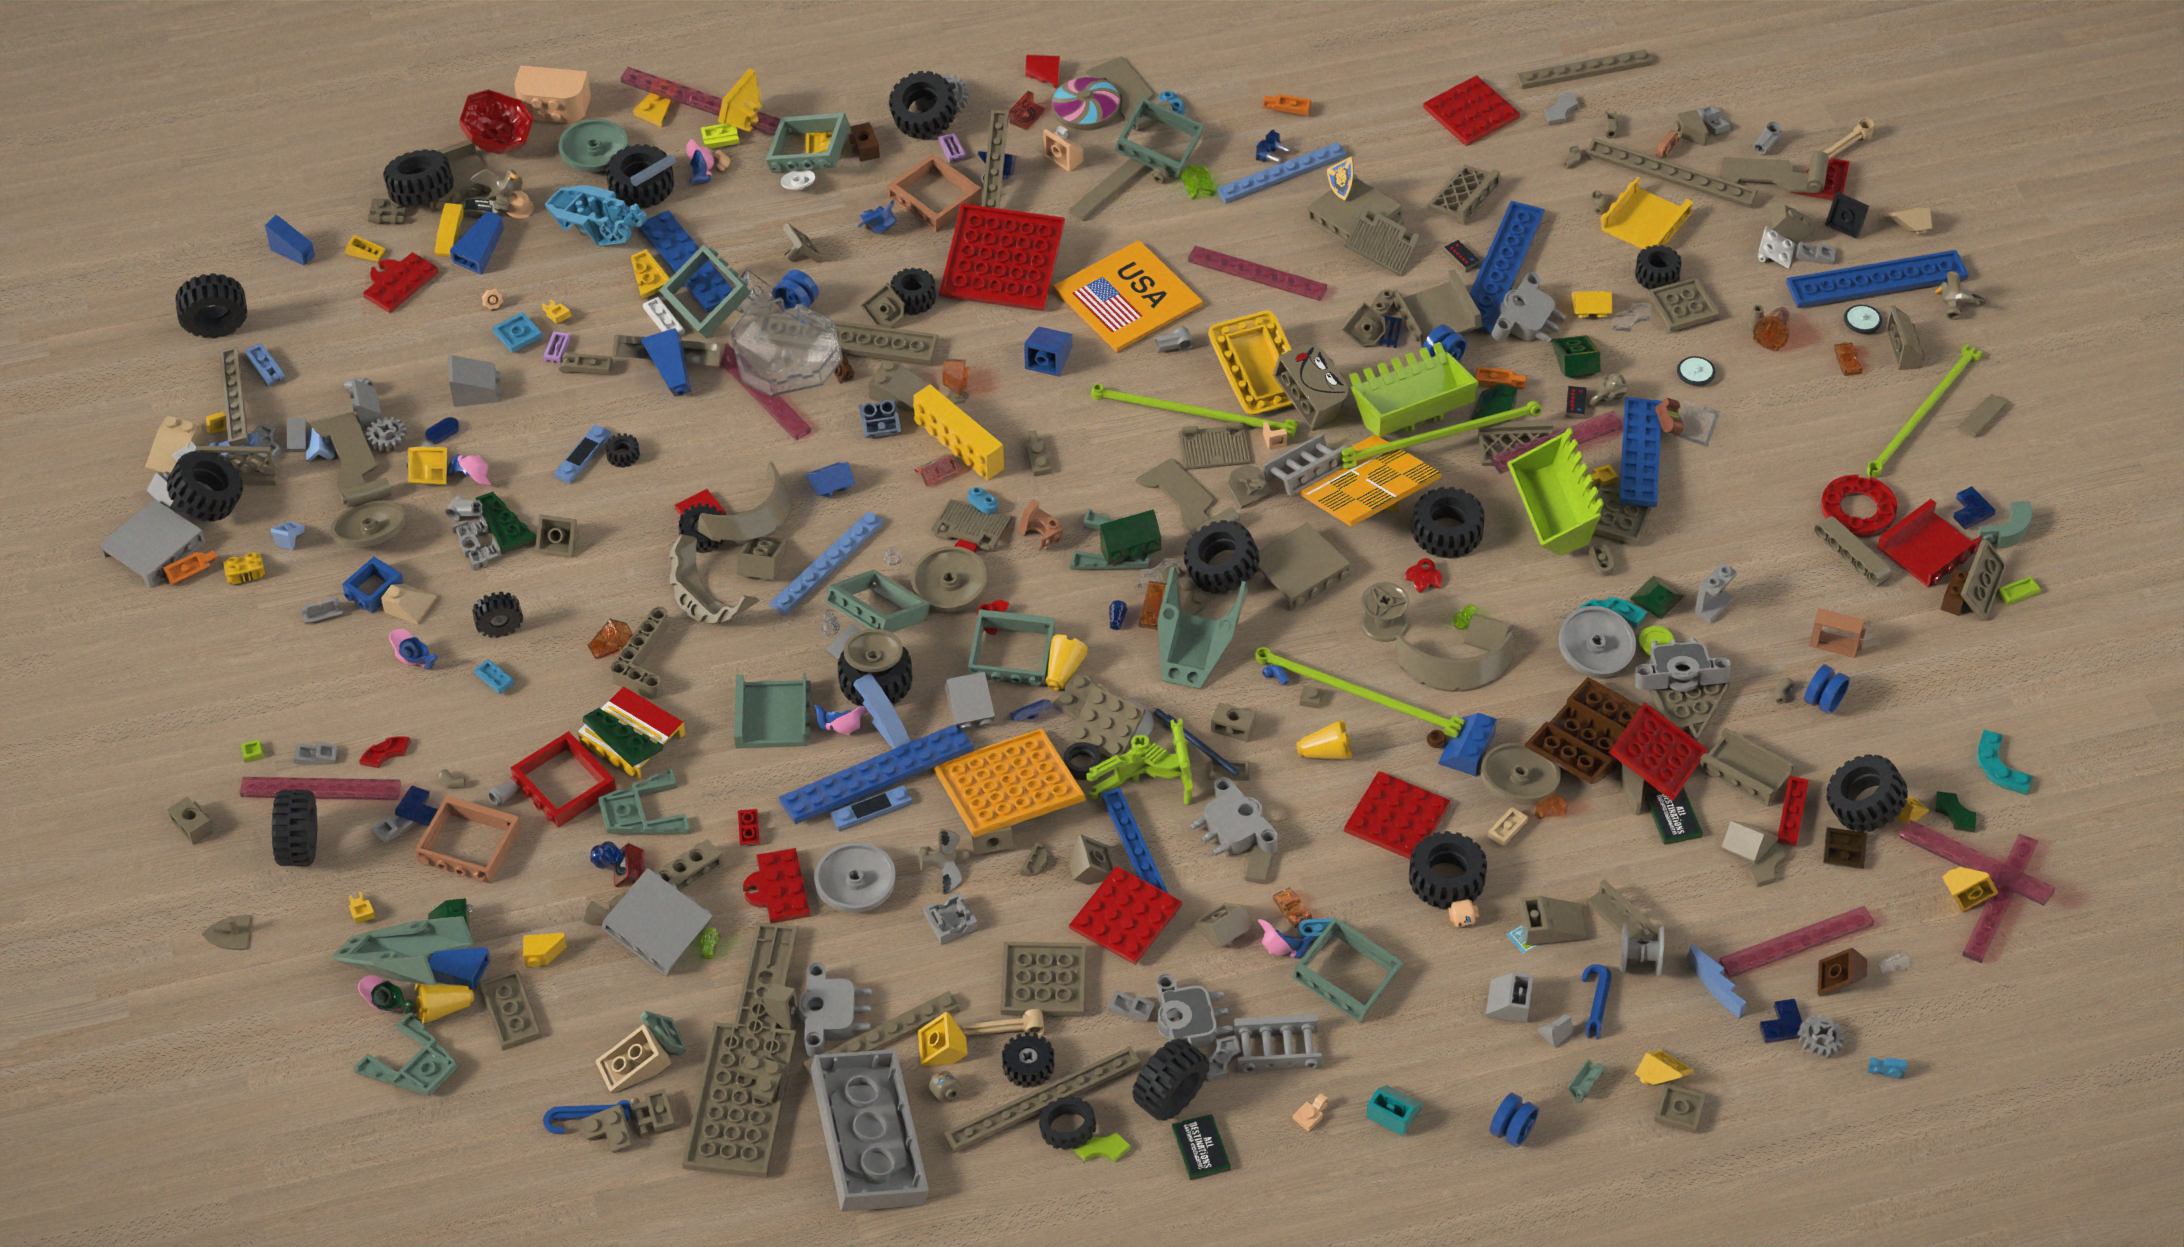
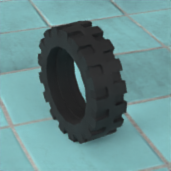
M1067 1096L1064 1099L1063 1097L1057 1098V1101L1049 1102L1048 1106L1042 1109V1114L1039 1115V1127L1043 1140L1045 1139L1049 1146L1053 1145L1055 1149H1076L1079 1145H1085L1088 1139L1091 1140L1093 1132H1096L1094 1110L1087 1101H1082V1098L1079 1097L1076 1099L1073 1096ZM1077 1114L1085 1119L1078 1129L1071 1132H1058L1051 1128L1053 1121L1061 1115Z

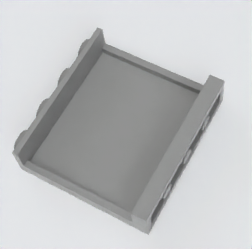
M154 499L140 512L131 517L123 526L119 527L117 531L106 538L100 544L105 558L111 555L144 578L145 585L151 588L166 576L163 570L165 566L191 555L205 543V539L200 528Z
M647 868L603 920L601 929L667 976L671 972L673 965L704 927L710 924L713 915H711L707 908L696 904L692 897L681 893L673 883H668L662 879L658 872Z

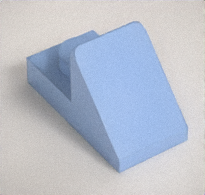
M287 521L271 528L276 545L294 550L295 539L297 535L304 533L305 525Z

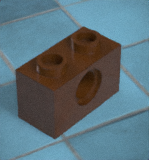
M871 123L850 126L849 142L853 144L854 155L858 156L859 161L880 158L879 144Z
M1955 568L1943 598L1942 611L1960 615L1965 602L1960 594L1969 574L1968 572Z

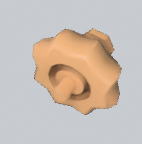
M496 289L486 290L482 296L483 306L489 310L499 309L503 303L502 293Z

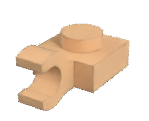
M1321 1093L1312 1105L1306 1102L1293 1115V1120L1307 1131H1310L1323 1118L1321 1111L1327 1107L1328 1103L1326 1101L1328 1098Z

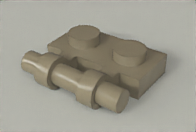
M373 198L370 207L371 215H368V222H375V224H381V222H390L391 224L403 223L408 207L400 206L391 199Z
M665 1089L644 1094L646 1100L644 1102H640L639 1098L631 1099V1112L636 1118V1130L639 1131L641 1137L649 1134L647 1129L653 1126L655 1133L675 1128L674 1118ZM649 1110L650 1117L644 1118L643 1113Z

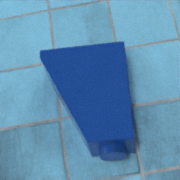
M275 215L265 225L271 251L303 266L314 257L315 252L312 242L278 215Z
M485 947L434 951L432 957L428 959V963L435 981L449 985L468 986L469 990L472 989L474 992L490 962L488 948Z

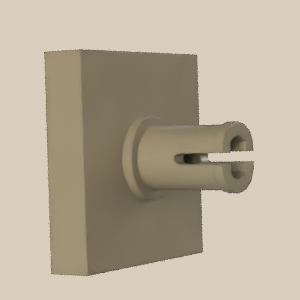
M789 223L782 227L793 242V245L784 252L788 260L793 261L800 252L817 263L823 259L807 235Z

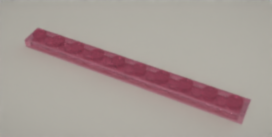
M627 67L620 77L621 83L717 116L720 114L721 98L631 67ZM758 111V123L756 125L750 124V126L775 135L780 119Z

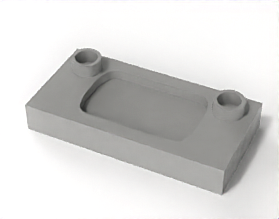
M896 1049L814 1055L810 1070L841 1212L924 1205L929 1189Z

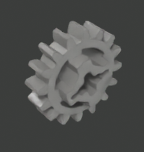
M384 417V420L381 421L378 418L377 423L372 422V427L367 428V440L374 450L379 447L380 452L383 449L389 452L390 448L396 450L397 445L403 446L402 441H406L407 430L405 424L401 423L400 419L395 421L394 417H391L390 420Z
M1815 1014L1813 1018L1807 1017L1805 1022H1802L1798 1035L1801 1037L1798 1041L1805 1043L1803 1049L1809 1048L1810 1055L1815 1052L1817 1053V1058H1820L1821 1054L1828 1058L1830 1054L1835 1056L1837 1051H1840L1845 1038L1842 1037L1843 1030H1838L1839 1024L1832 1023V1018L1826 1020L1825 1015H1822L1820 1019Z

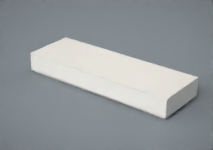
M659 297L643 303L644 310L662 332L676 328L680 336L685 334V329Z

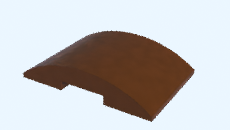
M1587 677L1567 698L1566 705L1549 723L1546 721L1525 743V747L1586 782L1595 784L1609 775L1621 763L1608 752L1641 706Z

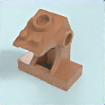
M1033 499L1023 511L1018 533L1025 536L1029 530L1039 531L1043 537L1040 539L1041 543L1038 550H1047L1049 545L1057 544L1062 539L1064 528L1056 518L1039 509L1040 502Z

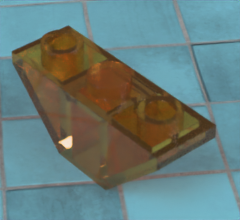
M1149 581L1138 627L1158 630L1157 621L1167 583Z

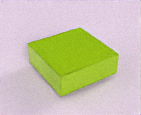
M260 739L241 744L245 763L264 758Z

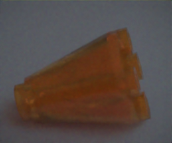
M1779 307L1762 317L1754 326V341L1772 351H1778L1784 347L1790 335V314L1788 309Z

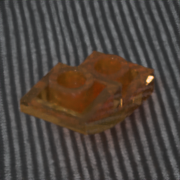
M1853 343L1835 344L1836 357L1844 376L1862 374L1863 368L1857 359V350Z

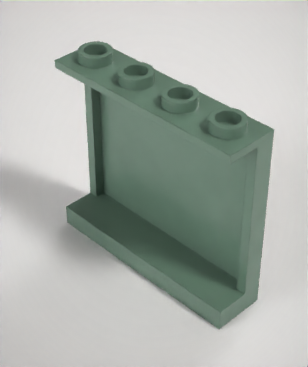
M803 673V680L745 682L744 675H736L734 726L736 748L806 746V738H810V726L807 727V723H810V711H807V707H811L810 696H807V692H811V682L807 680L806 673Z

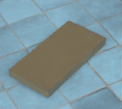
M1987 539L1982 540L1960 594L1980 620L1987 619L2007 564Z
M518 970L478 982L502 1051L542 1038Z

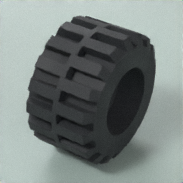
M1665 245L1647 246L1646 249H1642L1636 261L1635 278L1637 282L1642 284V287H1647L1648 290L1678 282L1682 260L1680 255H1677V251L1672 250L1670 247H1664Z
M911 267V269L905 268L893 276L891 287L904 302V313H924L935 304V279L927 270L923 271L922 268L915 269V267Z

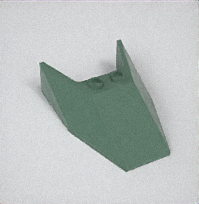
M1171 566L1157 621L1162 681L1201 689L1233 638L1249 590L1246 582L1242 581L1238 598L1227 616L1221 617L1218 620L1182 612L1178 573L1176 568Z
M463 916L419 920L354 935L332 955V958L335 961L392 980L435 986L437 983L428 963V959L432 957L434 951L465 949L472 947L474 943Z

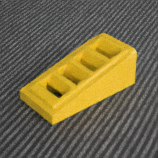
M353 235L346 245L345 254L379 262L386 248Z

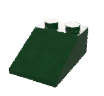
M1587 335L1552 339L1556 358L1564 376L1575 378L1577 375L1592 376L1595 373L1601 372L1600 351Z

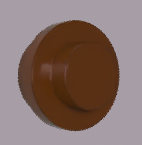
M1432 730L1427 736V743L1433 748H1441L1446 744L1447 738L1441 730Z

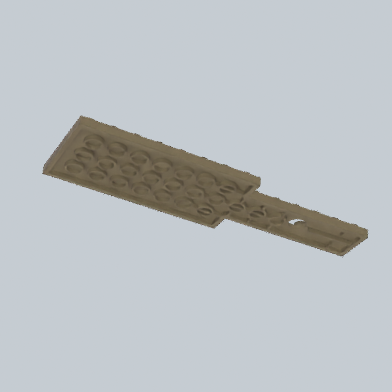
M757 922L735 1024L714 1022L683 1158V1169L767 1178L796 1040V1030L777 1029L778 1023L766 1013L763 995L772 984L782 986L787 984L798 932L797 926ZM765 973L773 974L774 980L771 983L763 984L759 981V977H762ZM746 1054L786 1064V1071L772 1103L752 1098V1091L757 1080L740 1076L739 1070Z

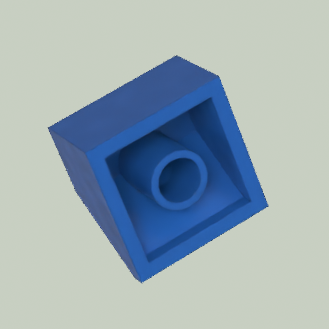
M837 462L806 473V477L815 493L823 495V497L833 495V491L840 489V491L850 489V485L855 483L849 462Z

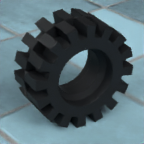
M619 433L617 434L618 437H615V435L611 436L612 440L609 438L607 440L608 443L605 444L608 462L611 465L615 464V467L621 465L622 468H625L626 464L628 467L631 466V462L635 464L640 456L637 439L633 438L631 434L627 436V433H624L623 436ZM619 449H629L626 452H617Z

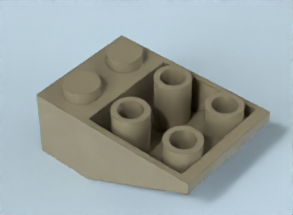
M1544 896L1520 898L1519 915L1526 945L1587 939L1579 903Z

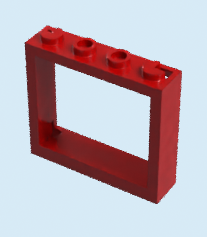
M569 731L510 767L511 779L517 786H520L525 797L531 798L535 807L539 811L542 810L545 813L546 819L553 822L558 828L597 804L599 797L616 791L615 779ZM567 749L597 780L598 784L557 809L526 775Z

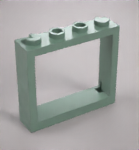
M1141 98L1117 140L1115 152L1153 169L1162 167L1167 170L1169 176L1178 179L1202 136L1204 125L1166 107ZM1141 114L1194 136L1180 162L1128 140Z
M845 112L781 117L766 158L771 173L835 168L850 127ZM833 131L826 152L781 155L788 134Z
M703 244L659 291L705 338H708L752 292L746 287L748 283L742 277L738 279L737 276L739 274L732 267L728 269L727 266L729 264L722 257L719 259L717 257L719 254L712 247L708 249ZM710 258L737 286L700 322L674 294Z
M874 569L829 585L825 600L827 604L866 628L881 629L891 633L925 621L930 607L929 602ZM871 588L904 609L886 616L853 596V594Z
M979 610L968 665L969 675L985 672L986 679L995 682L1004 681L1014 684L1046 686L1051 640L1055 636L1056 630L1055 618ZM984 627L1048 634L1041 672L977 665Z
M1334 917L1295 967L1292 978L1361 1023L1399 973L1403 962L1396 958V955L1384 950L1379 944L1367 939L1361 932L1355 931L1347 923H1343ZM1332 935L1389 971L1365 1005L1308 968L1309 964Z

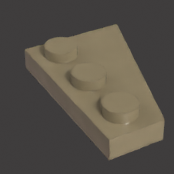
M1175 562L1160 572V578L1166 588L1171 566L1176 568L1179 578L1181 610L1183 613L1197 615L1211 605L1212 600Z

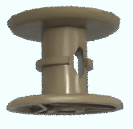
M1380 582L1369 586L1363 592L1361 599L1363 609L1365 610L1360 621L1361 628L1366 636L1380 642L1394 641L1397 638V634L1403 635L1408 627L1407 616L1404 614L1409 605L1408 594L1402 587L1394 583Z

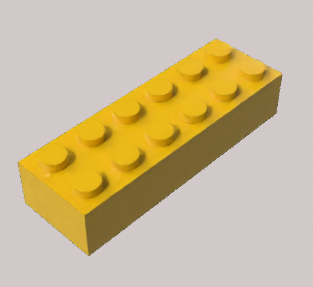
M928 385L913 395L914 419L916 423L923 426L930 435L935 436L942 445L947 446L954 455L959 456L967 466H971L979 476L989 480L1004 470L1003 444L932 385Z

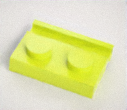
M725 123L701 127L705 148L712 149L740 144L737 129L732 125Z

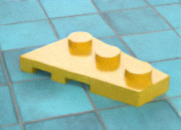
M662 80L633 110L634 115L662 127L664 117L667 116L668 108L672 105L678 91L677 86Z
M647 249L631 256L641 300L660 292L659 290L670 279Z

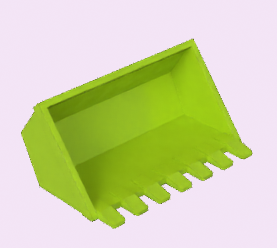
M1440 342L1433 344L1436 354L1434 357L1430 356L1426 347L1419 349L1422 361L1418 363L1413 352L1405 354L1409 365L1407 367H1403L1399 357L1391 359L1395 370L1393 372H1389L1385 362L1378 364L1377 367L1381 376L1377 378L1370 367L1364 369L1366 382L1362 383L1357 373L1349 375L1353 385L1350 389L1356 400L1364 425L1378 437L1403 429L1404 432H1413L1415 430L1414 424L1420 423L1422 425L1425 423V420L1430 418L1433 421H1443V413L1475 402L1478 381L1448 352L1444 351Z
M1568 427L1565 433L1507 462L1541 546L1559 556L1589 545L1598 521L1601 518L1600 512L1603 507L1601 498L1597 502L1595 501L1598 495L1597 487L1595 486L1590 490L1593 482L1592 476L1588 475L1585 478L1588 470L1587 464L1583 463L1580 466L1583 458L1582 452L1578 451L1575 455L1578 446L1576 439H1573L1570 443L1573 434L1571 427Z

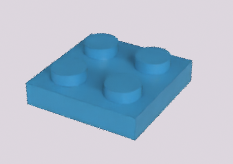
M524 312L492 327L493 333L511 353L543 338L542 332Z

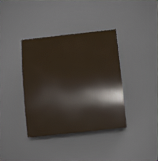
M1827 827L1823 863L1864 869L1867 833Z

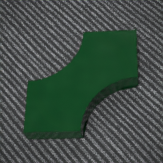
M1937 791L1935 811L1947 816L1952 821L1954 830L1975 832L1976 812L1964 808L1960 804L1957 794Z

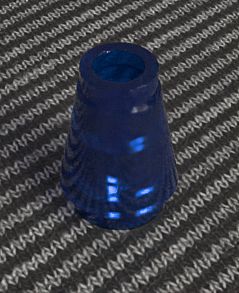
M1113 601L1109 606L1110 628L1113 630L1121 629L1127 614V604L1123 601Z

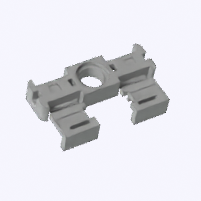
M482 514L477 521L468 524V521L465 520L452 526L453 533H457L459 536V545L465 557H469L472 562L471 567L473 571L478 570L480 566L483 568L488 566L489 560L502 556L495 539H492L493 544H490L489 547L485 546L481 549L476 536L481 532H489L488 525ZM468 543L475 544L472 548L465 547Z

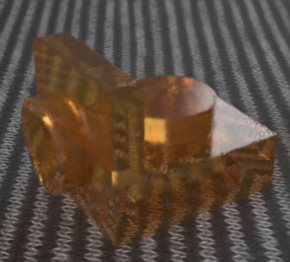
M1554 792L1537 803L1535 815L1541 820L1546 816H1551L1556 811L1563 818L1567 814V802L1563 797Z

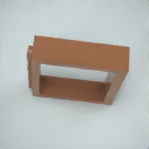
M934 154L887 185L889 199H894L896 204L935 232H938L958 218L961 203L976 205L982 201V190L978 184L969 180L965 175L959 173L954 167L948 165ZM932 170H935L966 192L965 195L938 214L905 191L906 188Z
M446 795L415 849L417 861L423 865L437 867L442 871H450L459 876L473 878L478 882L491 883L521 830L519 817ZM451 815L506 831L486 868L430 851Z

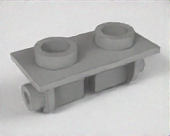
M332 597L331 599L321 601L322 604L319 605L316 602L308 605L305 604L304 607H301L305 624L343 615L339 598L335 599Z

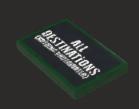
M1682 787L1673 801L1660 791L1645 794V800L1664 845L1702 837L1703 832L1684 787Z
M1213 1114L1172 1124V1130L1190 1180L1231 1170V1165Z

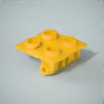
M251 552L243 557H231L223 561L228 584L242 583L240 574H242L243 581L246 582L244 577L246 572L249 581H251L250 571L253 580L263 578L262 576L266 575L260 553Z

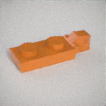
M1282 94L1274 97L1265 95L1263 108L1308 116L1312 100Z
M1477 367L1475 379L1478 381V385L1494 387L1503 384L1518 389H1525L1526 376L1513 373V370Z
M214 550L207 554H204L203 551L195 552L165 566L163 570L173 586L205 571L210 567L209 563L217 560V556Z

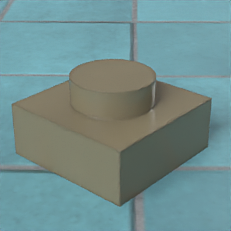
M1303 685L1300 705L1319 709L1323 689Z

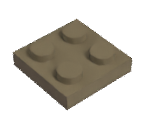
M1665 1083L1654 1122L1696 1133L1706 1095Z

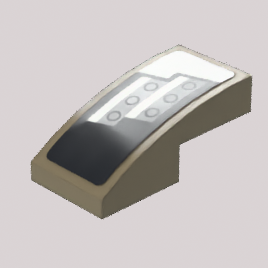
M465 198L463 204L464 215L479 218V215H484L487 211L499 214L498 210H494L493 203L496 200Z

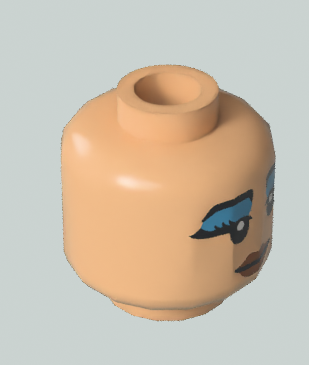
M1471 900L1453 902L1451 908H1448L1451 924L1454 923L1456 927L1474 925L1475 918L1479 917L1477 905H1473Z

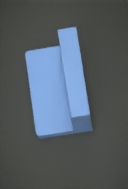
M312 428L306 434V460L310 462L317 455L331 460L335 457V447L331 438L320 436Z

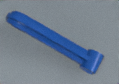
M1593 964L1584 970L1582 981L1586 982L1590 973L1596 972L1599 974L1590 1019L1586 1023L1587 1038L1590 1037L1591 1032H1596V1039L1598 1040L1601 1037V1025L1611 984V972L1603 965Z
M621 1100L614 1105L553 1107L544 1115V1127L552 1134H564L565 1130L563 1127H554L551 1125V1122L557 1119H583L617 1105L622 1106L626 1121L631 1120V1105L629 1101Z

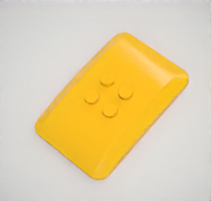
M1268 310L1220 322L1209 328V337L1222 368L1242 408L1248 415H1259L1293 405L1273 377L1279 355L1292 350L1273 312Z

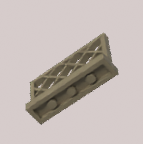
M1464 165L1428 204V209L1457 218L1459 224L1465 225L1501 185L1500 171L1493 169L1490 173ZM1465 172L1472 173L1471 175L1463 176ZM1485 177L1484 180L1478 181V179H1477V178ZM1475 179V182L1466 183L1468 180ZM1463 182L1462 185L1454 186L1455 183ZM1477 187L1475 190H1471V191H1469V189H1468V188ZM1464 189L1466 190V192H1462V193H1458V194H1457V192H1456V191H1459V190H1464ZM1454 192L1453 195L1445 196L1446 193ZM1468 197L1466 200H1459L1460 198ZM1455 199L1457 200V202H1454V203H1449V204L1447 203V201H1451V200H1455ZM1437 203H1445V205H1436ZM1459 207L1457 211L1450 210L1451 208Z
M1553 420L1504 421L1478 428L1477 435L1479 438L1481 465H1508L1507 462L1521 456L1526 450H1532L1530 446L1534 442L1539 446L1542 445L1543 442L1538 439L1540 436H1549V440L1553 439ZM1527 436L1531 441L1526 445L1520 440L1521 437ZM1503 437H1510L1513 441L1507 445L1501 439ZM1483 438H1492L1494 442L1489 446L1483 441ZM1497 443L1505 448L1501 453L1493 449ZM1515 443L1523 447L1519 452L1511 448ZM1489 451L1496 456L1493 460H1485V455ZM1509 451L1514 457L1506 459L1503 455Z
M196 446L197 452L199 450L213 452L217 456L221 455L224 457V460L227 462L230 461L233 464L232 467L238 470V476H241L243 485L276 486L279 469L275 466L271 447ZM221 453H228L230 456L226 457ZM240 453H245L249 456L245 458ZM265 453L267 456L263 458L258 454ZM236 458L241 462L238 464L234 462L232 459ZM252 458H254V459H256L257 461H259V463L256 464V463H254V462H252V461H250V460H251Z

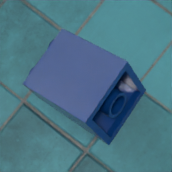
M1038 326L1024 343L1025 369L1060 377L1073 347L1072 334Z

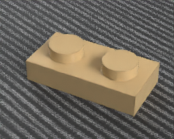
M1511 807L1488 831V837L1504 847L1527 823L1528 817Z

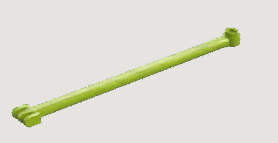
M1966 344L1961 349L1960 355H1962V358L1875 461L1868 463L1866 472L1869 477L1871 472L1873 478L1881 474L1882 466L1971 360L1977 362L1982 356L1983 351L1979 350L1975 354L1976 348L1972 347L1969 351V344Z
M1099 383L1091 387V397L1095 400L1112 399L1227 422H1242L1243 425L1263 428V422L1267 421L1270 430L1286 429L1287 438H1294L1299 424L1298 421L1286 419L1285 423L1108 390Z
M1533 400L1521 408L1355 451L1353 447L1342 449V455H1344L1342 457L1344 462L1343 468L1347 469L1357 466V460L1522 416L1531 415L1532 417H1537L1542 413V406Z
M1266 647L1258 648L1255 653V659L1261 665L1267 663L1278 665L1284 669L1445 728L1444 734L1456 738L1459 734L1458 732L1461 731L1462 726L1465 724V721L1459 717L1452 716L1449 720L1271 653Z

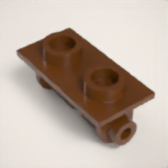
M833 346L828 354V363L831 365L839 383L842 384L844 378L853 379L855 372L851 365H848L849 361L844 351L837 350Z

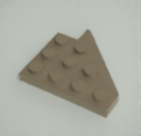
M1675 679L1679 683H1687L1690 681V679ZM1728 681L1720 684H1698L1696 688L1686 692L1676 691L1670 687L1649 690L1659 713L1681 730L1689 731L1691 737L1698 742L1726 694L1730 683Z

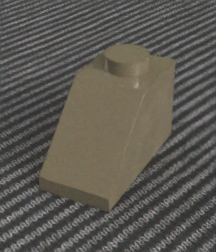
M1698 111L1678 113L1674 127L1679 132L1681 138L1707 146L1709 132Z
M772 984L763 995L766 1013L783 1029L793 1030L800 1021L795 989Z

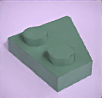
M644 1011L640 1015L642 1021L668 1052L682 1055L687 1050L673 1018Z

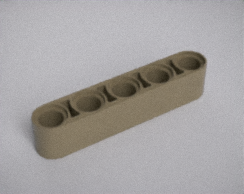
M1830 516L1815 525L1816 535L1870 584L1878 586L1892 577V570L1888 564L1836 518Z

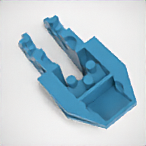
M589 185L560 188L545 203L547 210L564 231L574 225L579 231L590 236L597 246L625 243L632 236L630 228L640 227L647 221L646 213L639 208L638 204H634L629 208L626 206L625 201L616 199L615 192Z

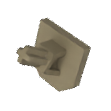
M889 283L885 284L860 304L865 313L878 327L889 328L904 315L905 304Z
M1364 301L1356 311L1348 312V320L1341 328L1344 333L1361 347L1375 345L1386 332L1385 318Z
M1246 464L1230 472L1227 486L1240 509L1273 493L1261 470L1257 467Z

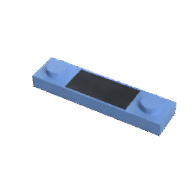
M595 424L554 472L555 478L571 484L611 437V431Z
M903 785L831 812V818L838 831H842L912 805V799Z

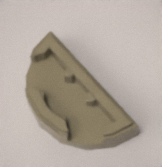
M1036 841L1020 871V875L1035 876L1043 872L1047 867L1049 859L1043 844Z

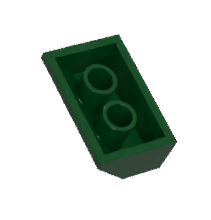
M1154 509L1100 524V549L1108 565L1161 550L1162 538Z

